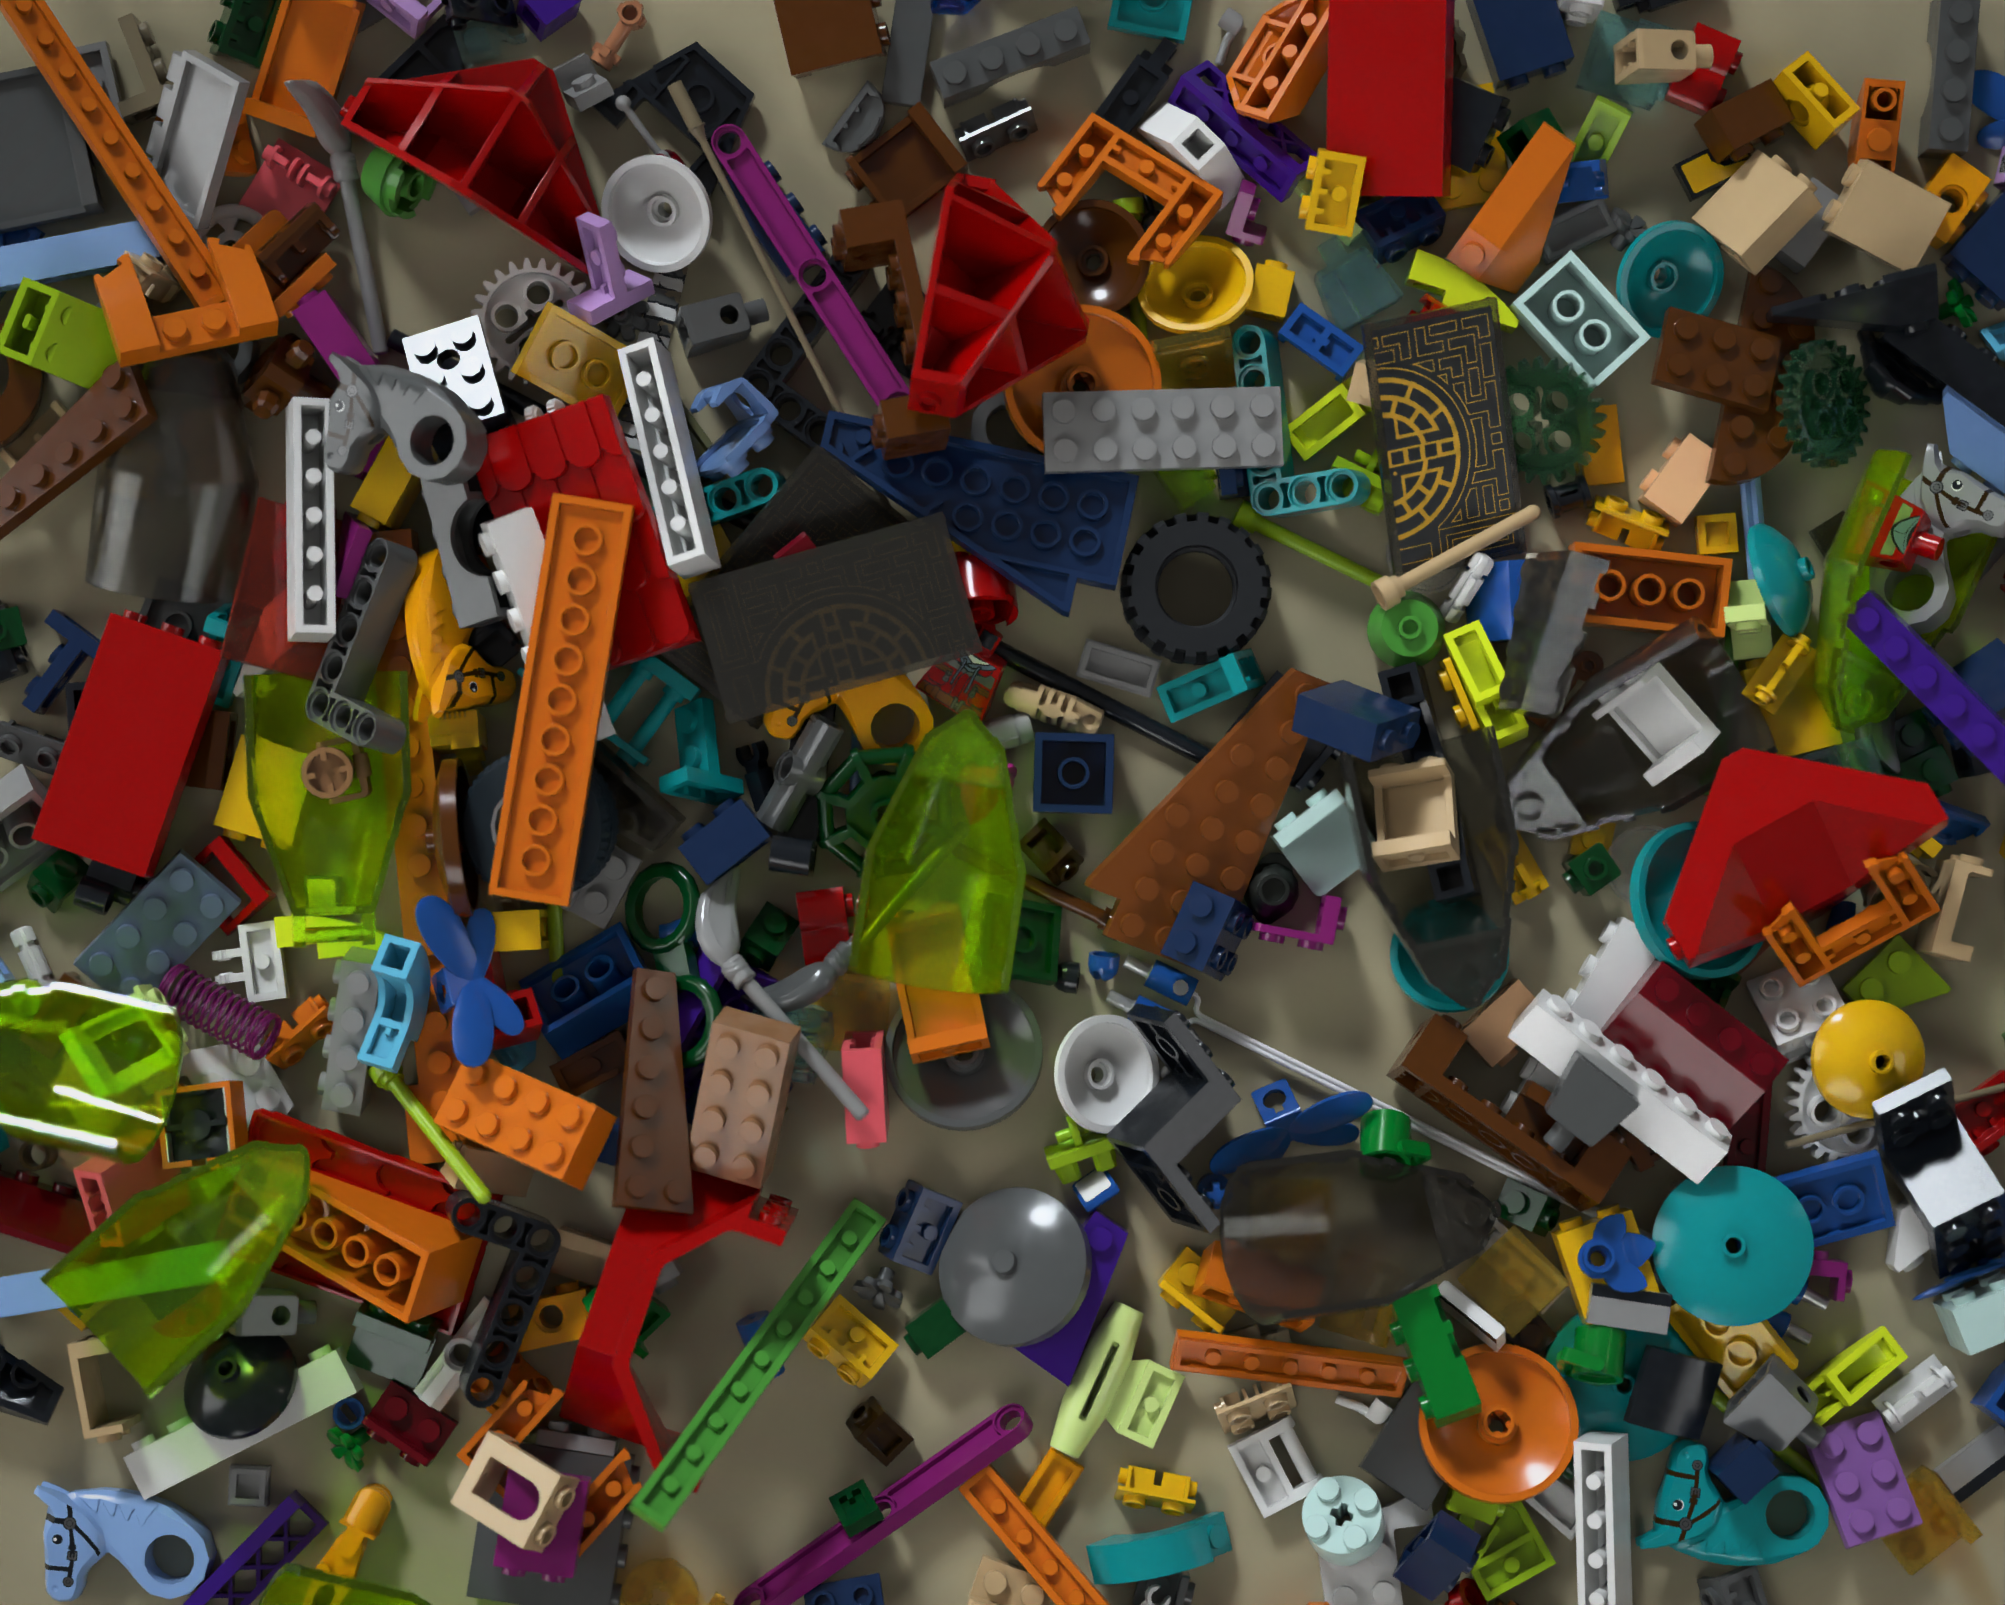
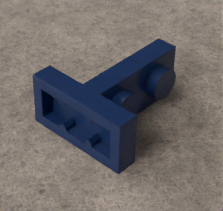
M55 609L50 612L44 622L69 641L66 645L60 644L52 652L48 659L51 665L42 677L37 675L31 680L24 691L27 697L21 703L33 713L41 715L47 712L65 688V683L71 680L88 656L93 659L95 658L101 641L64 612Z

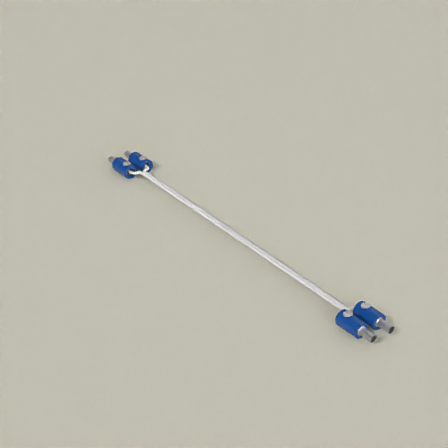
M1129 954L1127 955L1122 967L1145 977V987L1184 1006H1187L1191 997L1195 999L1193 1010L1196 1017L1188 1019L1190 1024H1199L1337 1093L1359 1091L1202 1014L1199 1011L1201 999L1198 993L1195 992L1199 982L1198 979L1157 959L1153 965H1150ZM1110 990L1105 1000L1106 1003L1125 1012H1128L1137 1003L1170 1010L1141 995H1138L1136 1000H1132L1113 990ZM1372 1097V1110L1393 1109L1400 1111ZM1406 1114L1411 1120V1129L1574 1208L1520 1169ZM1594 1206L1582 1211V1213L1594 1218L1597 1217L1596 1210L1599 1208ZM1638 1228L1641 1235L1649 1239L1652 1238V1234ZM1807 1279L1801 1292L1791 1304L1797 1305L1803 1300L1821 1310H1825L1830 1298L1808 1288L1809 1280ZM1782 1310L1780 1313L1767 1319L1781 1338L1785 1335L1805 1346L1811 1341L1812 1333L1790 1323L1791 1314Z

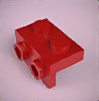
M1997 1071L1970 1092L2005 1083V1071ZM2005 1091L1955 1104L1957 1118L1981 1155L1984 1157L1998 1148L2000 1145L1998 1139L2005 1135Z

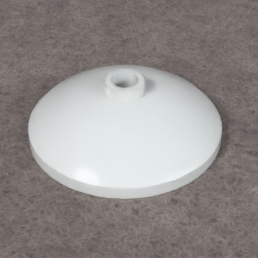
M662 155L636 157L615 170L604 188L601 202L602 218L612 221V225L617 232L616 243L618 252L634 266L655 273L677 271L696 260L707 246L713 226L711 202L699 178L679 161ZM665 202L668 203V204L671 206V208H672V213H671V214H669V213H667V212L665 211V209H664V203H665Z
M1117 1015L1092 1016L1075 1025L1063 1039L1058 1049L1054 1066V1081L1057 1095L1066 1113L1081 1127L1103 1134H1108L1159 1083L1160 1079L1159 1062L1155 1051L1132 1021ZM1092 1069H1094L1096 1073L1094 1080H1092L1091 1078Z

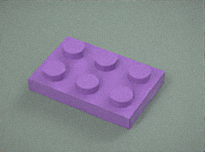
M1879 1410L1823 1427L1826 1429V1435L1815 1449H1811L1805 1444L1845 1549H1850L1923 1524Z

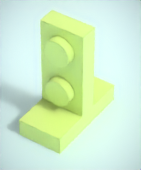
M1756 580L1731 581L1729 606L1724 607L1725 623L1731 629L1734 661L1766 658L1774 647L1771 614L1761 596Z

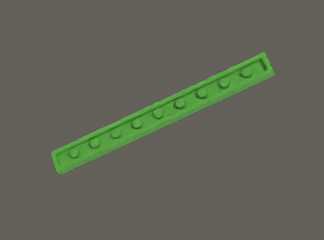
M854 1197L637 1494L628 1510L663 1533L883 1228L887 1220L886 1218Z

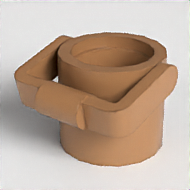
M343 737L315 743L316 750L312 751L304 759L301 767V779L305 788L317 797L331 798L328 799L329 805L364 798L372 793L370 780L372 770L368 752L364 753L362 746L351 742L353 750L351 759L343 750L328 747L351 742ZM356 772L362 792L340 796L350 789Z

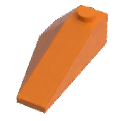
M1544 121L1446 258L1477 281L1517 294L1540 262L1561 190L1563 189L1577 144Z

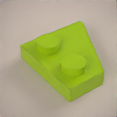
M1899 934L1892 937L1840 988L1852 1002L1873 999L1890 1003L1898 1008L1946 994L1952 989Z
M1522 1502L1506 1506L1503 1516L1498 1518L1476 1551L1479 1553V1558L1470 1573L1486 1602L1556 1564Z

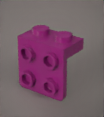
M1322 895L1314 933L1253 922L1252 930L1259 931L1258 939L1284 944L1285 936L1298 939L1297 947L1323 951L1324 944H1334L1336 930L1343 931L1347 907L1341 906L1342 898Z

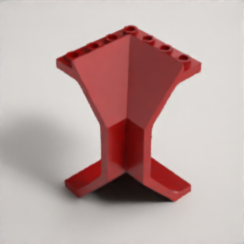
M691 1170L694 1205L692 1215L683 1216L633 1209L625 1210L577 1345L559 1417L644 1446L654 1471L682 1433L665 1428L630 1361L660 1272L667 1263L728 1231H737L782 1247L799 1209L791 1207L793 1201L780 1195L770 1194L769 1199L762 1197L761 1193L764 1186L758 1189ZM706 1473L692 1491L693 1493L697 1494Z

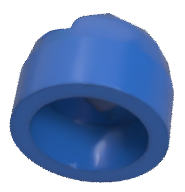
M1108 951L1089 952L1088 969L1092 977L1098 980L1101 978L1103 981L1112 979L1118 972L1120 955Z
M347 1397L335 1404L332 1414L335 1423L340 1428L351 1430L362 1423L365 1410L359 1400ZM345 1403L357 1417L352 1423L340 1409Z

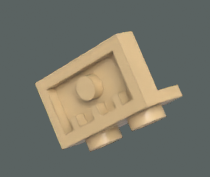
M984 1554L982 1555L968 1596L967 1605H1050L1051 1598L1025 1568Z

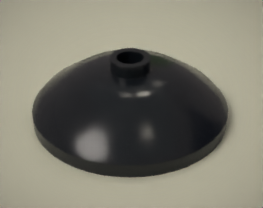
M228 1331L218 1335L197 1354L186 1375L184 1403L189 1417L206 1434L219 1439L236 1440L259 1433L271 1425L283 1413L293 1396L297 1383L295 1355L281 1336H235ZM230 1369H232L231 1373L228 1374V1375H226V1373H227Z

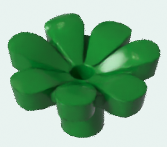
M1954 277L1947 283L1949 289L1945 293L1947 301L1939 304L1938 319L1942 321L1954 315L1959 318L1964 328L1972 327L1973 322L1978 321L1977 315L1970 308L1974 306V301L1970 294L1963 296L1964 289L1961 283Z
M336 1426L329 1429L327 1437L331 1443L336 1445L331 1448L333 1455L337 1459L344 1456L347 1466L359 1472L364 1467L362 1457L365 1455L361 1446L371 1439L366 1432L367 1430L360 1427L350 1435L342 1432Z

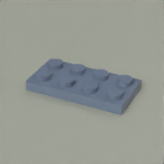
M181 848L74 960L73 965L118 1002L134 993L133 987L136 985L151 984L153 988H158L167 972L180 963L183 964L241 904V898Z

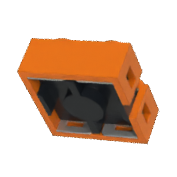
M229 1080L156 1090L163 1169L206 1166L205 1159H207V1164L250 1160L243 1081Z

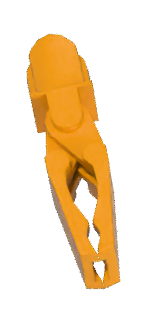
M378 1483L368 1484L354 1495L344 1516L339 1520V1523L347 1528L336 1538L331 1548L316 1566L301 1605H317L318 1594L324 1579L334 1572L336 1574L335 1591L327 1605H339L358 1576L357 1573L367 1548V1538L374 1541L381 1534V1529L390 1513L392 1495L385 1485Z

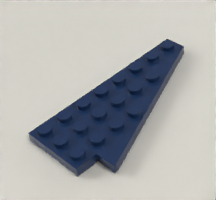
M832 410L828 411L820 446L821 453L926 524L938 522L942 535L1060 615L1069 617L1076 583L1115 591L1139 475L1125 472L1045 474L1044 455L950 435L945 450L883 461L881 449L875 450L873 447L870 426H873L872 419Z

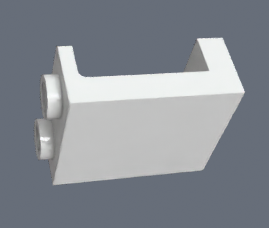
M1658 660L1645 670L1640 665L1622 679L1624 683L1622 687L1619 688L1614 683L1597 698L1601 704L1591 714L1597 721L1606 713H1609L1653 764L1642 776L1652 787L1702 754L1721 733Z

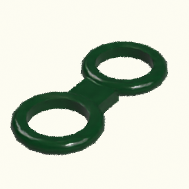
M666 861L653 863L639 872L628 890L625 901V922L631 938L640 948L653 953L656 970L676 973L677 995L683 991H690L695 993L702 1001L706 1012L704 1034L694 1048L688 1052H682L684 1069L697 1067L705 1061L712 1022L723 1010V1006L717 991L707 980L700 978L694 944L690 940L696 931L695 917L698 900L701 895L695 878L683 866ZM669 878L674 881L681 891L683 914L679 925L673 933L665 938H657L646 928L643 920V903L646 893L654 883L660 879Z

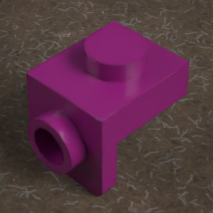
M1814 1249L1813 1263L1809 1275L1830 1277L1828 1297L1837 1302H1844L1845 1293H1850L1852 1289V1270L1848 1269L1847 1262L1829 1258V1251Z

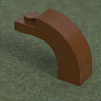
M4 323L0 324V333L2 331ZM6 357L9 366L8 383L0 396V449L12 443L28 428L39 409L44 389L43 371Z

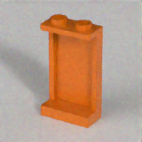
M281 0L252 97H246L242 113L317 138L304 110L288 91L284 82L290 80L316 81L336 100L366 4L357 0Z
M949 901L937 902L928 907L929 910L913 913L912 910L897 911L883 925L913 1065L991 1048L976 977L972 976L973 965H968L966 962L969 944L961 908L958 903L951 904Z

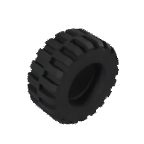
M1197 512L1186 515V513L1177 514L1173 518L1165 521L1161 520L1153 525L1148 532L1143 533L1136 541L1131 552H1129L1121 575L1120 602H1122L1123 614L1127 624L1134 631L1135 637L1140 643L1143 642L1149 647L1150 651L1157 656H1163L1170 659V662L1178 664L1205 665L1239 651L1252 639L1264 622L1272 594L1269 564L1266 565L1263 558L1264 552L1259 544H1255L1249 537L1250 533L1243 527L1238 528L1230 523V519L1223 516L1219 518L1209 516L1207 512ZM1199 552L1216 558L1227 569L1232 581V598L1227 610L1217 620L1206 625L1190 626L1174 620L1164 610L1160 602L1158 583L1163 569L1174 558L1185 553Z

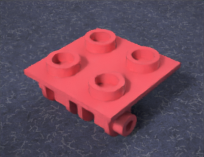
M278 138L274 146L269 144L262 152L261 158L265 161L238 205L252 208L262 216L270 210H278L289 221L307 203L316 202L325 213L338 193L340 183L334 181L333 171Z

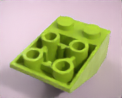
M23 276L0 333V354L89 390L102 377L104 370L118 360L103 310Z

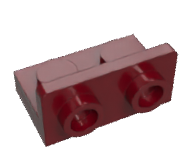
M392 1380L371 1412L364 1418L362 1424L368 1427L367 1434L377 1442L384 1445L390 1442L401 1450L399 1455L411 1465L419 1467L422 1464L428 1467L459 1422L445 1412L428 1406L411 1389Z

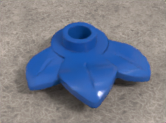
M1623 1214L1609 1215L1597 1223L1593 1238L1584 1243L1580 1248L1577 1256L1578 1265L1586 1276L1593 1279H1604L1615 1291L1621 1293L1639 1292L1647 1287V1281L1638 1267L1642 1266L1649 1259L1656 1247V1243L1641 1234L1626 1233V1222ZM1592 1253H1600L1604 1257V1264L1602 1266L1592 1264L1590 1260Z

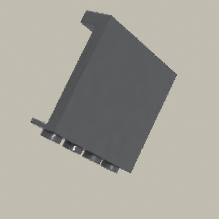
M32 66L0 73V234L104 213L103 201L90 147L38 67Z
M525 1441L518 1445L521 1449L559 1472L592 1477L591 1483L616 1457V1455L611 1457L535 1445V1443ZM630 1454L632 1458L624 1462L632 1483L635 1484L639 1482L641 1466L634 1465L636 1454ZM494 1491L489 1502L502 1510L503 1498ZM627 1504L579 1557L575 1576L573 1578H566L565 1583L544 1581L541 1579V1573L526 1571L525 1577L502 1574V1567L493 1566L498 1533L478 1521L466 1596L519 1605H619L623 1584L616 1583L618 1568H625L629 1545L622 1544L624 1528L631 1529L634 1513L628 1510L630 1505Z

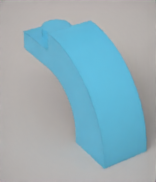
M385 933L370 969L375 974L378 982L377 1006L356 1059L362 1064L397 1074L410 1041L418 1042L429 1003L431 973L428 955L421 943Z

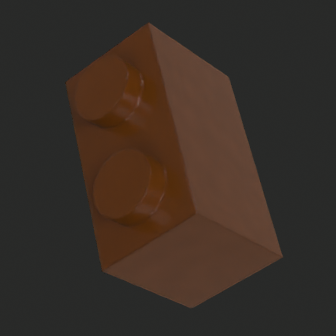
M1770 78L1711 108L1694 123V126L1716 163L1719 164L1731 157L1734 162L1744 159L1755 151L1754 145L1760 142L1767 147L1786 135L1783 128L1795 118Z

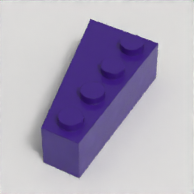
M1099 1209L1091 1212L1082 1224L1090 1243L1092 1271L1089 1287L1080 1308L1073 1318L1053 1336L1033 1345L1013 1347L1068 1387L1128 1236L1127 1229Z

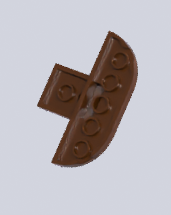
M1768 265L1756 276L1748 271L1737 325L1671 306L1665 311L1650 384L1721 404L1705 481L1708 484L1722 486L1739 485L1764 475L1780 463L1788 454L1795 442L1800 427L1815 350L1814 326L1767 322L1765 314L1771 307L1803 298L1789 279Z

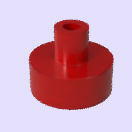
M1464 1578L1458 1581L1448 1593V1600L1445 1602V1605H1487V1602L1476 1582L1471 1578Z

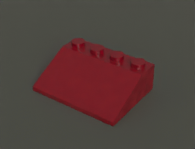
M1653 961L1601 1028V1032L1614 1044H1621L1626 1047L1637 1062L1646 1069L1651 1068L1657 1071L1669 1087L1678 1094L1683 1093L1689 1096L1700 1111L1709 1118H1716L1721 1121L1728 1131L1767 1090L1789 1061L1788 1058L1663 961Z

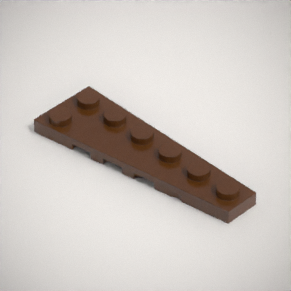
M117 360L113 365L108 366L104 370L102 377L0 479V540L158 419L138 364L120 368Z
M637 967L633 970L612 1207L690 1216L693 1214L694 1205L676 973Z

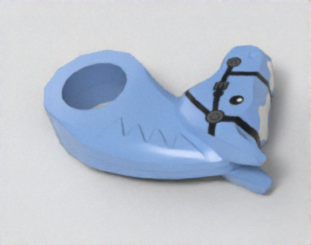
M43 1481L41 1486L37 1485L34 1494L48 1505L43 1532L46 1592L56 1601H73L81 1596L87 1583L89 1571L106 1553H110L118 1559L149 1594L166 1599L190 1594L212 1572L217 1554L212 1532L202 1521L172 1501L155 1495L144 1500L140 1491L125 1488L99 1487L69 1492L47 1481ZM176 1535L184 1539L191 1546L194 1554V1566L190 1574L180 1577L170 1576L162 1572L156 1565L153 1557L154 1544L158 1537Z

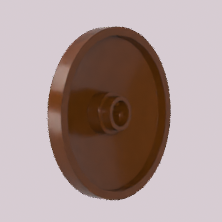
M453 758L443 759L441 762L433 799L432 829H426L425 837L427 852L435 853L439 876L455 915H458L460 918H468L473 916L474 910L478 909L479 876L475 872L476 869L471 866L470 859L466 857L465 853L467 852L463 849L462 844L464 843L460 836L462 834L459 826L461 824L460 815L462 814V805L465 803L463 800L468 794V778L462 759Z

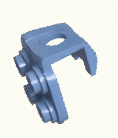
M743 377L703 389L696 395L690 408L693 414L699 412L707 404L714 408L724 401L738 420L734 426L729 428L696 460L699 476H703L704 479L709 478L712 482L718 481L726 474L731 478L740 474L749 465L746 459L747 452L752 448L755 452H760L775 439L771 434L773 431L771 423L778 416V410ZM736 393L742 395L748 401L750 407L744 405Z

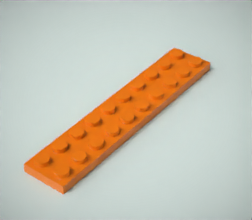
M557 493L552 495L488 894L566 907L571 905L635 510L633 505Z

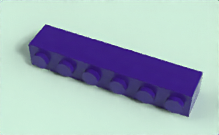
M1869 590L1840 620L2005 785V720L1875 590Z

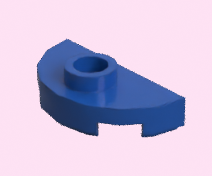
M1938 800L1949 820L1947 827L1932 838L1940 844L1956 845V840L1965 839L1972 834L1975 838L1978 837L1991 824L1986 816Z

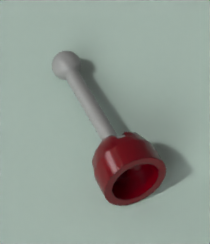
M625 95L617 97L615 101L617 109L626 113L655 155L675 159L686 166L677 153L668 149L661 150L630 107L631 101L629 97Z

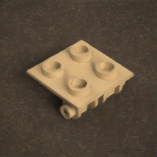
M1261 1381L1259 1383L1263 1391L1262 1394L1259 1393L1255 1383L1252 1387L1256 1396L1248 1398L1245 1388L1241 1389L1244 1401H1241L1237 1391L1219 1397L1220 1402L1213 1404L1224 1434L1230 1432L1233 1435L1243 1434L1253 1429L1255 1422L1268 1417L1271 1421L1279 1420L1291 1414V1409L1298 1406L1291 1383L1282 1384Z

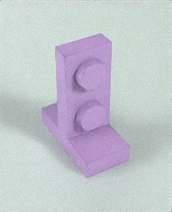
M590 212L576 217L591 289L568 300L567 304L570 314L594 326L655 294L652 279L630 269L625 271L619 257L616 243L617 232L612 225V221Z

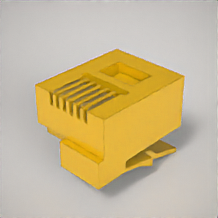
M477 709L466 710L465 712L456 711L455 713L446 712L439 719L430 714L428 717V729L431 747L439 755L455 753L457 758L462 759L469 776L479 775L481 771H484L481 761H486L483 750H488L486 719Z

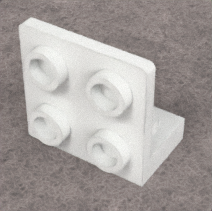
M1786 967L1748 980L1746 983L1747 990L1771 1035V1046L1789 1059L1787 1064L1804 1058L1806 1054L1811 1055L1814 1038L1822 1023L1832 1012L1845 1005L1829 973L1799 988Z

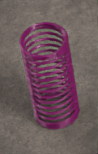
M180 963L167 972L158 987L166 999L172 983L181 971L184 970V975L175 987L166 1008L167 1012L171 1013L173 1017H179L180 1021H186L188 1025H193L195 1029H201L202 1033H208L210 1037H215L217 1041H223L224 1045H230L232 1049H238L239 1053H245L247 1057L253 1060L263 1058L271 1050L281 1030L282 1021L280 1015L271 1013L270 1010H264L263 1006H256L255 1002H249L248 998H242L240 994H234L233 990H227L226 986H219L218 982L212 983L211 978H205L204 974H197L196 970L190 971L189 966ZM193 973L195 977L190 980V975ZM198 978H202V981L197 985ZM208 981L209 985L204 989L205 982ZM192 985V987H191V989H190L188 995H187L186 998L184 999V997H185V995H186V992L188 991V989H189L190 986ZM216 985L217 989L211 993L212 986ZM200 988V990H199L197 996L195 997L194 1001L192 1002V999H193L194 995L196 994V992H197L198 989ZM223 989L224 993L218 998L220 990ZM231 993V997L226 1001L227 994ZM206 994V997L204 998L203 1002H202L201 1005L199 1006V1004H200L202 998H203L204 995ZM214 997L212 1003L210 1004L209 1008L207 1009V1007H208L210 1001H211L212 998ZM238 997L239 1000L233 1006L234 998ZM179 1001L178 1006L173 1009V1006ZM220 1001H221V1004L219 1005L217 1011L215 1012V1009L217 1008L218 1004H219ZM246 1001V1005L240 1010L242 1002ZM187 1002L185 1010L181 1013V1007ZM253 1005V1009L248 1013L249 1006ZM194 1006L193 1014L188 1017V1011ZM260 1009L261 1013L254 1019L256 1010ZM201 1011L200 1018L195 1021L196 1015ZM209 1014L208 1021L203 1025V1019ZM217 1017L215 1026L210 1029L211 1022ZM275 1018V1025L270 1036L263 1046L254 1053L255 1046L264 1037L271 1020ZM224 1021L222 1030L217 1032L218 1027ZM231 1026L230 1033L225 1036V1031ZM239 1029L237 1037L232 1041L233 1034ZM247 1032L245 1041L240 1044V1039Z

